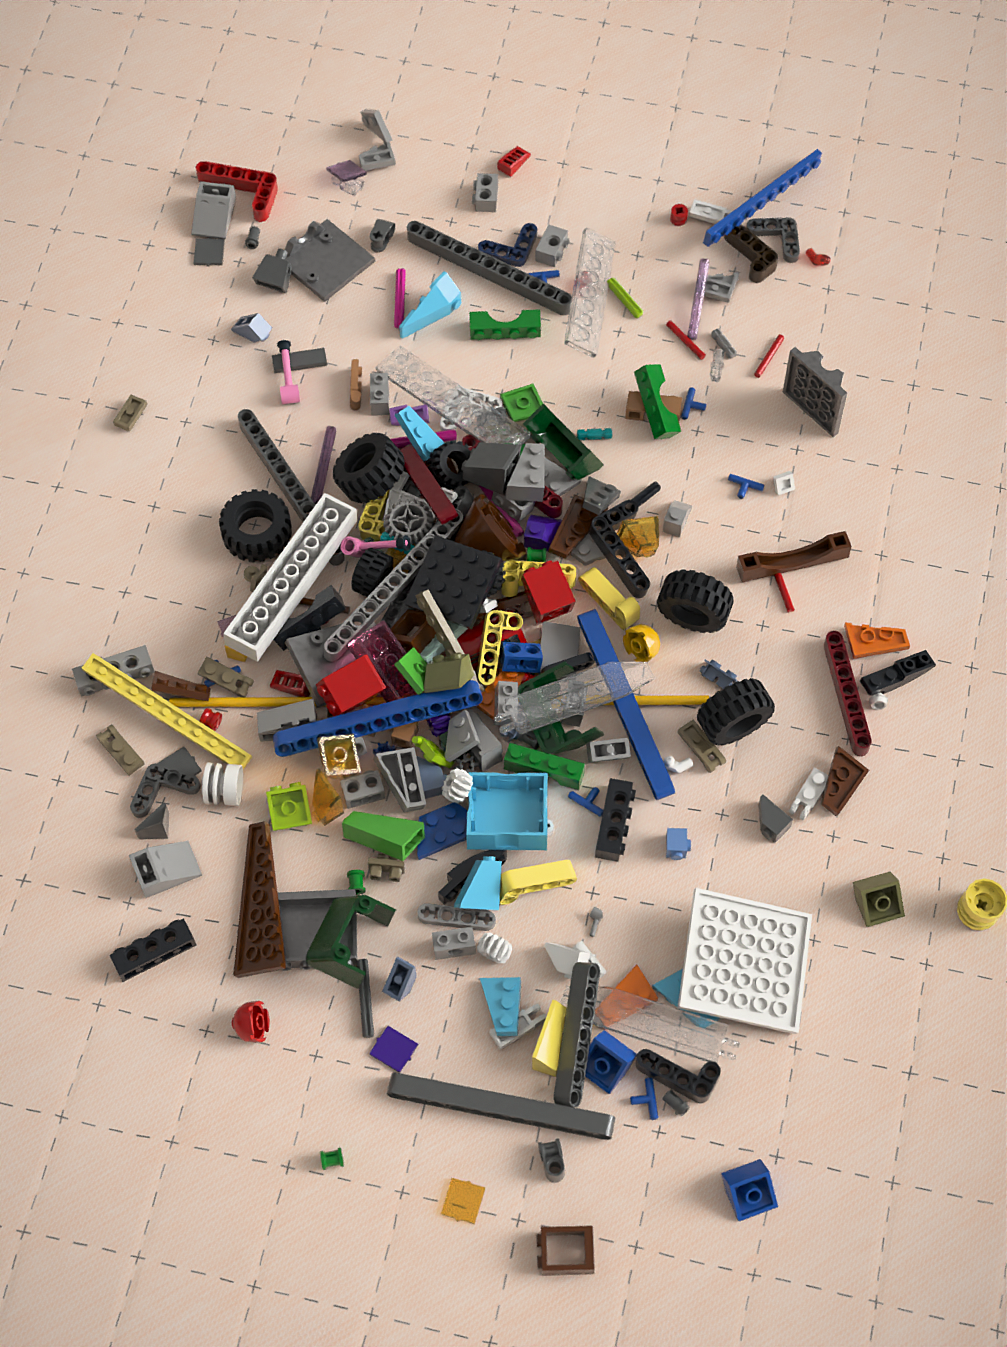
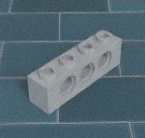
M146 645L103 658V660L133 679L148 677L150 674L155 673ZM83 665L72 668L81 696H89L97 691L110 689L98 680H92L93 677L82 670Z

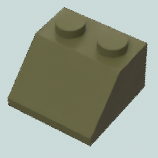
M457 652L449 657H444V655L433 657V660L426 665L424 692L458 689L474 676L469 654L461 655V652Z
M891 871L853 882L855 899L866 927L905 916L900 883Z

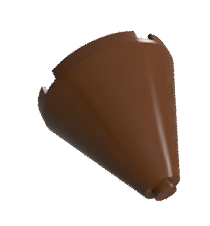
M478 495L473 500L453 541L480 551L492 552L494 556L500 557L503 560L502 562L520 559L526 554L522 541L518 543V539L512 531L514 529L500 510L491 501L485 503L483 501L486 498L485 495Z

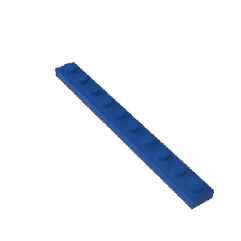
M816 149L708 229L705 233L703 244L709 247L711 244L717 243L722 236L728 235L734 227L740 226L746 218L752 217L766 203L773 201L780 193H784L789 186L795 185L801 177L807 176L813 168L816 169L820 165L822 152Z

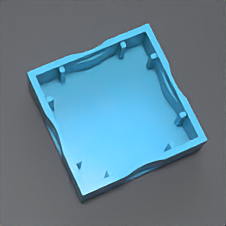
M469 772L470 776H472L473 785L468 793L467 850H547L548 773L501 774Z

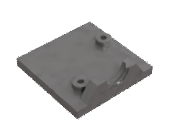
M328 219L321 224L315 221L311 222L305 235L299 239L292 237L288 240L285 251L288 252L285 260L289 261L292 266L291 274L324 302L375 262L374 256Z
M794 347L789 353L782 392L834 437L839 432L847 392L841 387L844 373L838 369L830 371L823 368L821 360L824 356L819 351L802 353Z
M342 624L286 640L285 644L312 698H314L317 708L327 704L323 697L318 694L316 684L324 677L366 654L384 685H386L381 676L382 661L377 654H371L368 648V634L366 630L334 662L324 658V644ZM341 635V638L348 639L349 636ZM335 648L328 649L330 652L337 651Z

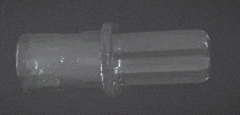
M715 349L713 352V361L710 364L712 368L711 381L719 382L721 379L725 355L722 349Z

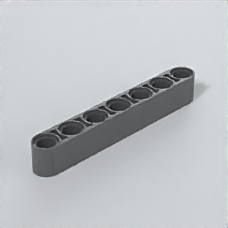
M576 962L572 969L554 1089L555 1104L575 1108L580 1105L582 1100L600 978V967L597 963Z

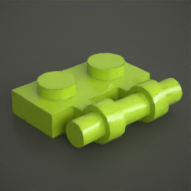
M414 736L412 738V743L424 752L423 757L430 763L434 762L439 767L445 766L449 769L452 767L454 762H448L445 759V751L440 749L433 741L427 740L422 736Z

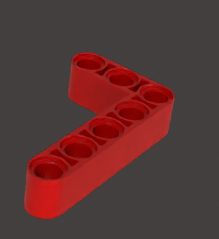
M201 161L196 164L195 168L199 182L234 185L235 190L256 193L252 202L254 219L258 222H264L269 218L278 192L275 174L208 161Z

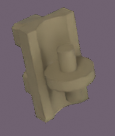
M264 564L261 565L260 571L255 566H248L244 570V578L251 582V592H254L267 573V566Z
M379 853L378 858L368 857V868L372 880H381L382 872H389V881L399 882L402 874H405L404 861Z

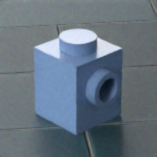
M667 828L666 858H671L672 860L686 858L687 851H691V839H687V829Z

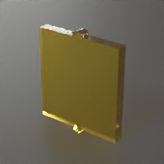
M452 1178L441 1215L455 1218L457 1222L461 1220L475 1224L486 1187L472 1184L469 1180L465 1182Z

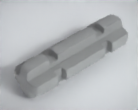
M719 328L713 330L711 336L714 340H717V344L723 352H726V356L729 359L735 357L737 351L734 347H731V343L725 335H722V331Z

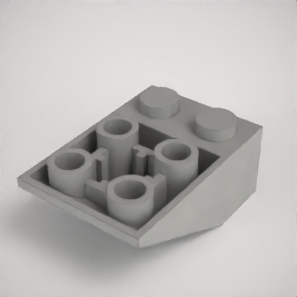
M200 181L196 195L192 235L226 239L236 201L234 185Z
M189 841L148 847L129 855L146 898L202 876Z

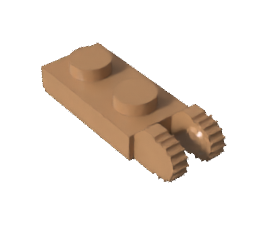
M352 359L350 408L353 410H358L361 406L360 392L362 382H358V377H362V367L359 366V359Z

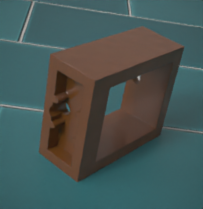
M408 609L382 637L389 653L405 655L414 647L421 654L425 647L429 645L432 639L435 638L436 632L428 624L425 612ZM415 626L420 627L413 636H407Z
M593 1226L541 1227V1234H537V1247H541V1256H537V1268L542 1269V1276L594 1274ZM584 1234L585 1264L547 1265L546 1235Z

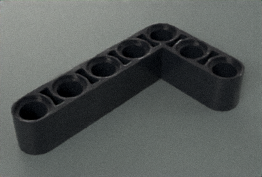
M626 500L596 516L590 525L589 534L631 595L635 598H643L650 587V581L615 532L617 529L632 522L638 512V504L634 500ZM616 555L621 556L623 559H618ZM626 570L632 571L633 574H629ZM637 585H641L644 589L638 588Z

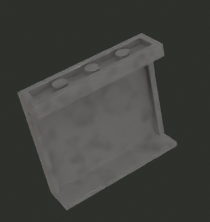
M355 889L278 892L286 969H283V971L291 970V968L303 970L312 968L306 962V954L333 900L338 897L356 896ZM355 911L339 943L349 948L351 956L348 964L352 966L357 965V912Z

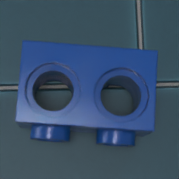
M502 642L500 652L502 671L540 673L543 655L539 643Z

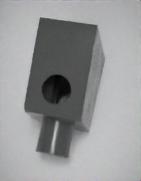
M278 249L275 256L266 254L252 277L255 283L287 294L292 271L290 262L285 260L288 252Z

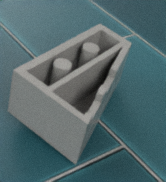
M526 443L507 485L505 500L543 502L545 444Z
M314 698L257 712L260 742L273 741V736L276 732L316 722L317 714Z
M470 708L467 711L470 714L480 743L468 750V753L471 757L474 756L473 760L479 764V769L484 772L502 761V744L485 726L478 713H474Z
M415 748L376 754L373 760L403 812L424 809L426 800Z

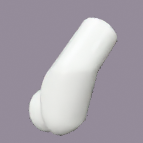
M667 756L664 759L666 769L675 773H681L693 767V762L690 758L681 762L675 761L672 756Z

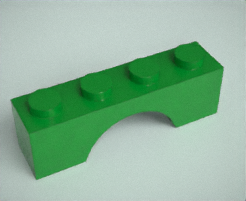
M540 309L522 310L519 317L510 322L496 321L490 317L487 311L469 312L470 340L541 337Z
M661 364L644 365L634 371L654 439H668L682 432L677 415L670 412L664 406L660 397V387L666 381Z
M509 743L504 758V770L515 773H548V776L555 779L561 786L579 790L585 772V763Z

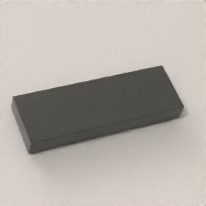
M325 348L289 353L291 371L327 366ZM282 354L272 355L274 373L284 372Z

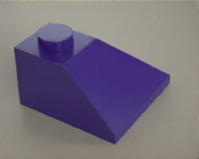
M531 514L525 529L524 547L539 550L547 548L548 552L562 520Z

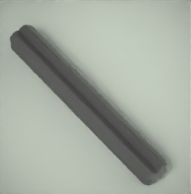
M358 959L357 968L366 972L359 986L363 1038H372L374 1036L368 960Z

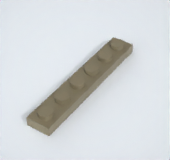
M425 590L415 595L418 606L424 610L427 616L428 624L436 632L437 640L443 644L446 656L449 657L457 652H461V655H463L462 648L430 591ZM474 672V676L470 680L478 682L482 693L485 689Z

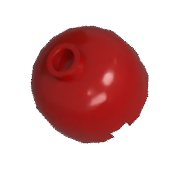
M262 1001L244 1003L238 1007L232 1018V1028L237 1036L245 1042L261 1043L267 1038L264 1037L265 1031L269 1032L270 1019L267 1008L263 1009L261 1005L264 1004Z

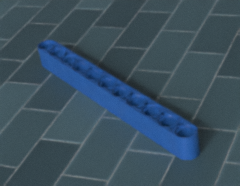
M596 609L577 615L580 628L655 799L659 800L675 794L674 785Z
M470 680L458 689L424 692L419 695L409 696L276 732L273 736L275 753L280 757H286L479 705L483 700L478 682Z

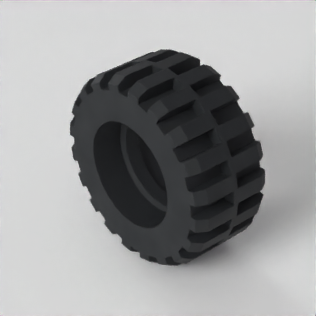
M365 434L362 438L355 439V442L350 443L340 453V457L335 461L336 465L333 466V479L351 501L368 503L370 500L374 501L379 496L385 495L389 489L391 490L394 487L395 482H398L400 474L404 471V456L385 434Z
M251 489V492L243 491L239 496L237 494L234 495L232 501L228 500L225 503V508L220 512L219 526L224 545L233 556L238 555V559L243 561L248 559L249 562H255V560L263 562L266 558L272 559L276 553L280 554L284 550L283 546H287L292 536V525L288 507L285 506V502L281 498H278L274 493L268 494L267 490L260 492L257 489ZM254 517H263L272 522L271 526L260 534H246L239 530L246 520Z
M686 569L673 571L666 576L657 599L658 609L661 614H664L666 619H670L672 623L678 624L684 629L687 628L690 631H699L700 633H714L725 627L734 603L732 592H730L727 586H724L723 582L716 580L713 576L705 575V573H699L695 570L686 571Z
M754 678L749 680L743 679L740 682L737 681L730 686L724 687L723 690L716 692L714 696L708 698L698 710L697 720L711 743L718 746L726 745L727 743L731 744L752 734L753 731L758 730L772 717L775 711V704L761 681Z

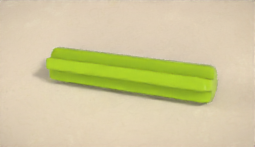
M615 278L608 279L607 286L635 318L641 317L643 310Z

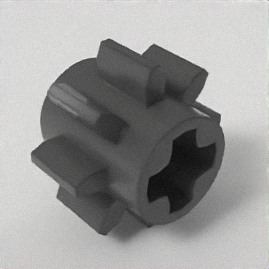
M463 754L462 761L460 759L455 760L459 765L454 767V770L456 768L462 769V763L468 762L471 770L467 769L466 772H476L474 767L479 764L472 761L474 756L469 759Z

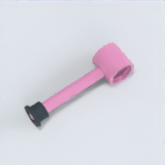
M289 340L277 342L279 352L282 354L285 386H280L282 405L300 402L298 384H292L289 360L291 342Z
M407 535L397 538V540L364 542L361 539L348 536L341 542V551L346 555L359 558L369 548H398L407 551L410 549L411 541Z

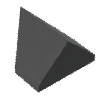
M161 804L134 829L140 840L168 839L169 811L166 804Z

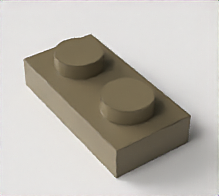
M130 395L114 419V426L130 432L148 405L147 401Z

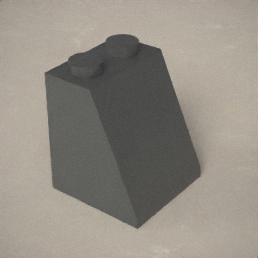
M479 442L477 447L471 450L468 461L465 460L461 468L463 479L503 495L520 458L521 446L518 444Z

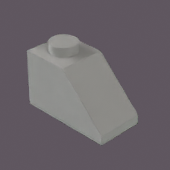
M675 500L669 506L665 516L663 532L681 537L692 505Z

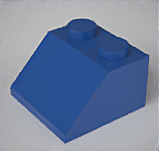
M603 1030L593 1039L589 1046L585 1077L610 1094L637 1057V1053Z
M761 1159L721 1173L725 1191L738 1221L778 1207L770 1172Z

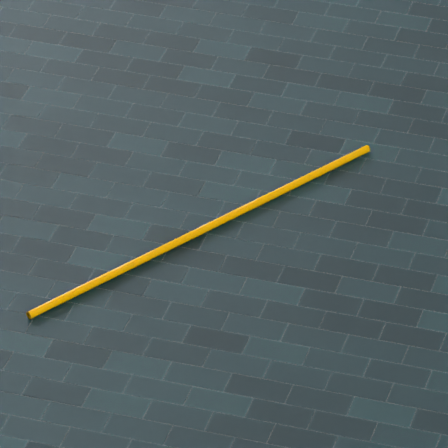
M709 695L634 697L638 705H702L707 701ZM556 696L550 701L553 706H563L565 696ZM586 696L585 705H614L610 696ZM209 697V701L193 698H170L169 702L176 707H281L313 698ZM375 697L365 704L379 705L406 697Z

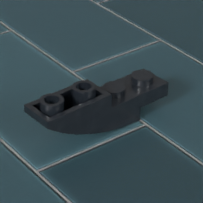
M927 650L897 660L890 667L863 676L860 683L869 696L880 692L885 694L920 677L934 668L936 664Z
M507 850L484 851L455 866L447 873L449 883L438 892L439 900L445 905L448 901L451 902L457 897L476 860H483V856L495 857V861H502L503 865L507 860Z

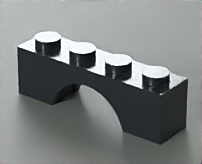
M330 585L316 595L313 604L307 611L295 618H288L273 640L285 651L287 649L285 642L288 638L313 632L344 611L346 608L342 597Z

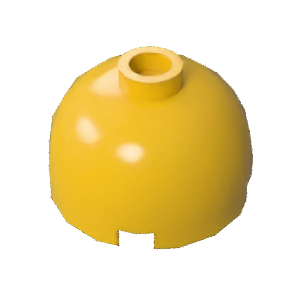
M639 624L625 631L623 645L628 655L632 652L636 657L634 661L643 664L657 655L660 649V640L658 633L648 625Z

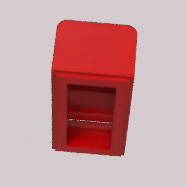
M516 146L497 162V170L512 177L531 156V153Z
M276 670L270 683V688L297 697L310 696V692L300 674ZM284 677L282 684H279L281 678Z

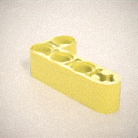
M390 489L385 495L378 497L382 498L381 500H370V502L366 503L358 524L362 540L367 542L380 541V536L385 532L382 519L385 514Z
M506 561L503 567L506 575H503L505 581L501 584V593L506 597L516 596L519 586H523L521 578L524 571L532 567L535 569L542 567L541 565L545 562ZM559 563L570 589L575 587L576 567L571 564Z
M591 568L578 578L583 589L622 630L627 629L640 619V606L632 596L625 599L597 568Z
M491 610L486 613L476 672L481 684L490 685L495 681L502 630L520 629L523 619L519 614L499 610ZM493 613L499 617L497 624L490 622V616ZM512 616L518 620L515 627L509 625V618ZM491 632L496 635V641L492 644L487 641V635ZM486 652L493 654V660L489 663L484 660ZM482 665L492 666V669L488 668L487 670L490 679H486V682L481 677L482 674L486 673V668H482Z
M563 860L503 872L500 883V905L514 902L520 894L573 884L577 881V877L571 861Z

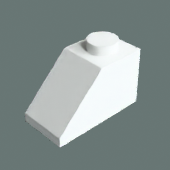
M545 943V948L556 970L565 973V978L571 979L572 969L576 962H588L590 953L556 943Z

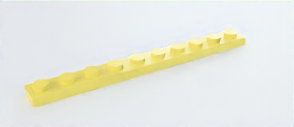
M92 653L83 665L82 670L227 765H242L244 770L252 759V755L96 654Z

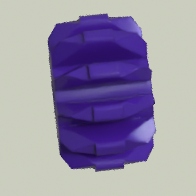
M449 713L426 719L429 730L434 736L438 737L448 731Z

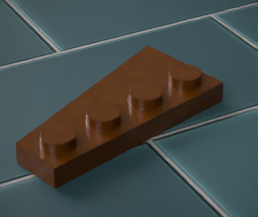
M574 494L549 547V553L566 559L589 533L592 520L598 515L582 508L583 497Z

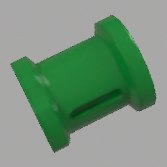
M528 547L527 561L546 562L547 548L539 550Z
M351 870L347 872V877L349 878L348 889H355L356 895L366 892L365 887H363L364 871Z
M341 1147L335 1151H320L323 1170L337 1165L344 1167Z

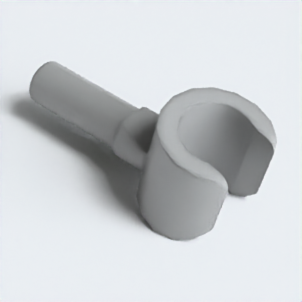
M594 907L590 913V917L595 919L590 932L592 937L595 936L597 926L603 918L602 910Z

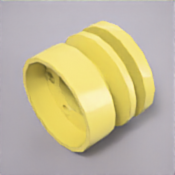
M975 880L968 886L957 903L959 919L971 929L979 931L989 929L1007 908V895L1001 885L993 880Z

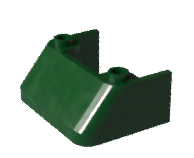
M544 403L523 423L532 433L530 437L537 444L540 442L545 444V447L568 470L566 474L572 480L575 478L580 480L604 466L593 452Z
M566 662L541 673L518 687V699L541 749L548 754L578 749L586 745V743L604 736L603 731L597 727H593L584 733L575 729L565 733L550 700L560 693V684L557 679L574 671L573 667Z
M367 895L338 897L334 899L306 954V962L309 966L356 989L359 988L366 972L348 964L351 956L350 950L347 946L339 943L354 911L387 927L396 909Z

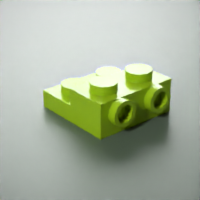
M296 782L289 784L290 788L282 789L281 786L270 787V791L266 792L273 831L312 824L306 785Z

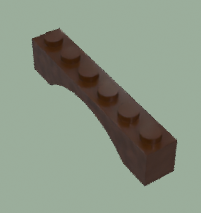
M846 531L829 534L810 545L781 553L752 552L739 555L736 568L743 583L773 576L777 573L790 572L849 558L852 546Z

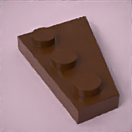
M155 671L151 690L209 701L211 688L204 684H196Z
M839 746L835 749L821 800V805L835 816L839 815L869 772V769Z

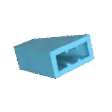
M483 856V860H476L454 903V907L499 910L502 861H495V857Z

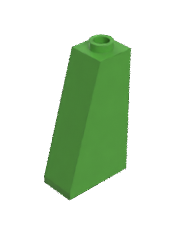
M353 811L342 822L344 838L401 861H404L425 838L424 823L420 821Z

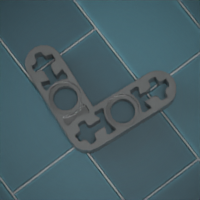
M754 218L747 222L746 228L755 236H781L784 260L788 263L798 261L800 254L797 223L793 218ZM772 224V225H774L776 228H775V229H769V228H767V225ZM793 238L795 241L789 243L785 239Z
M156 763L151 764L145 771L131 802L130 809L134 816L143 818L149 813L161 786L193 795L198 793L201 788L199 779L192 774ZM158 770L161 775L156 774L153 777L152 772H156ZM172 775L179 777L175 783H169L168 779ZM194 781L195 786L189 788L186 783L191 784ZM145 787H152L153 791L151 794H143ZM142 804L144 809L137 811L136 807H140Z

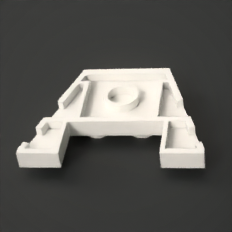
M403 471L398 482H395L394 487L389 491L385 515L388 514V509H393V504L398 506L399 501L406 503L408 499L410 503L416 500L417 504L422 502L424 507L428 506L435 520L437 517L424 499L402 491L409 478V474ZM442 487V490L452 503L458 497L457 493Z

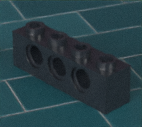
M610 778L595 858L619 862L620 855L624 856L626 844L622 843L623 837L628 836L629 826L626 825V821L631 819L633 809L629 805L630 801L634 802L636 790H633V782ZM622 800L624 803L619 805L615 801ZM619 818L621 821L613 822L611 819ZM615 836L617 837V839L612 841L609 840L608 837Z
M183 918L172 921L169 926L163 929L154 930L145 938L134 940L131 945L125 948L120 947L109 956L122 982H125L197 945ZM169 937H176L173 942H166ZM157 946L156 950L148 951L149 947ZM138 955L136 960H129L131 956Z

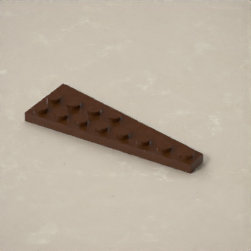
M265 821L250 824L248 830L233 976L237 978L286 969L270 824Z

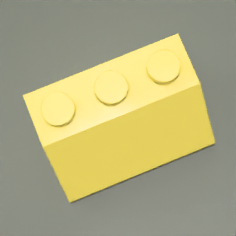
M553 999L532 1056V1069L556 1077L567 1007Z

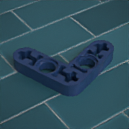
M526 223L522 227L514 247L483 240L478 244V250L511 266L521 267L526 263L537 238V226L533 223ZM523 242L529 244L527 247L520 246ZM500 251H504L507 254L504 256H499L497 253Z

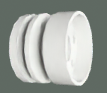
M208 762L202 778L204 803L210 804L213 799V803L218 805L221 796H223L225 805L239 806L243 791L242 765L228 764L224 773L221 763H217L215 767L214 763Z

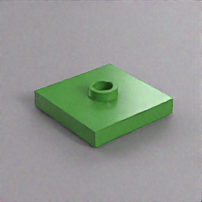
M534 383L500 394V399L512 422L527 420L543 404Z
M413 647L394 665L419 695L424 691L427 663Z

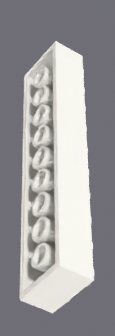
M326 493L323 494L223 633L226 646L257 662L341 545L342 540L357 522L356 508Z

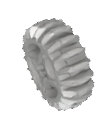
M407 499L406 503L399 501L398 506L393 504V509H388V514L385 515L383 523L385 532L389 533V537L395 536L394 540H397V538L407 535L410 538L411 544L415 543L417 545L433 528L434 519L428 506L424 507L422 502L417 504L416 500L410 503Z

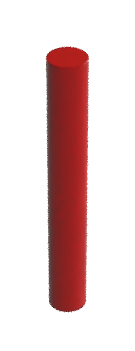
M671 320L667 322L666 326L701 360L705 358L706 354Z
M779 334L755 371L754 375L756 377H761L783 342V335Z
M777 573L774 577L787 612H793L795 609L782 574Z

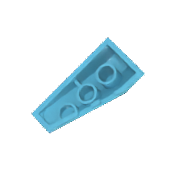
M442 272L429 286L431 290L427 296L420 298L417 309H412L401 323L399 331L402 339L446 317L460 307L462 303L461 292L447 272Z

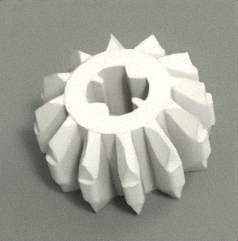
M458 768L450 771L446 780L443 781L442 795L453 803L463 802L471 791V786L473 785L472 776Z
M484 933L478 942L477 951L482 956L498 964L506 963L511 955L512 945L502 937L492 933Z

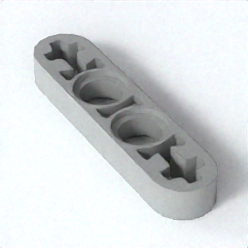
M426 903L422 904L417 911L419 921L430 925L456 928L472 927L473 930L489 931L496 924L494 913L488 910L455 908L454 906ZM429 910L430 914L425 918L423 913ZM436 910L438 911V913H437L438 919H435V915H436L435 911H436ZM446 911L452 914V918L447 921L441 918V914ZM470 914L472 920L469 923H464L461 920V916ZM475 915H478V924H475ZM485 917H489L490 920L487 925L483 921Z

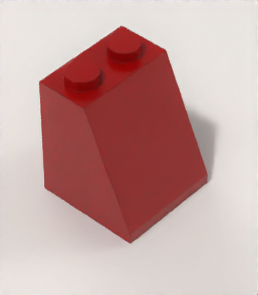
M558 560L555 562L547 561L541 565L542 567L537 569L534 567L524 571L521 578L537 625L543 623V621H549L572 612L576 602Z
M367 654L324 677L316 684L318 694L323 697L327 704V709L333 717L345 714L371 701L386 688Z

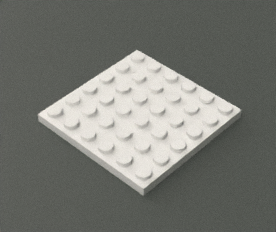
M695 888L678 1008L787 1033H799L812 914Z

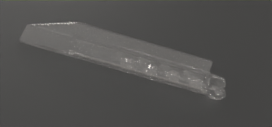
M609 662L505 699L507 711L495 716L494 720L497 723L510 718L511 723L501 726L499 728L500 733L515 729L521 735L624 698L653 681L655 677L647 662Z
M570 986L565 987L561 1004L567 1007ZM598 986L593 1019L595 1026L706 1062L713 1061L718 1063L719 1055L730 1060L736 1059L734 1053L721 1049L723 1043L733 1048H739L740 1045L738 1041L725 1037L728 1028L727 1024L612 987Z

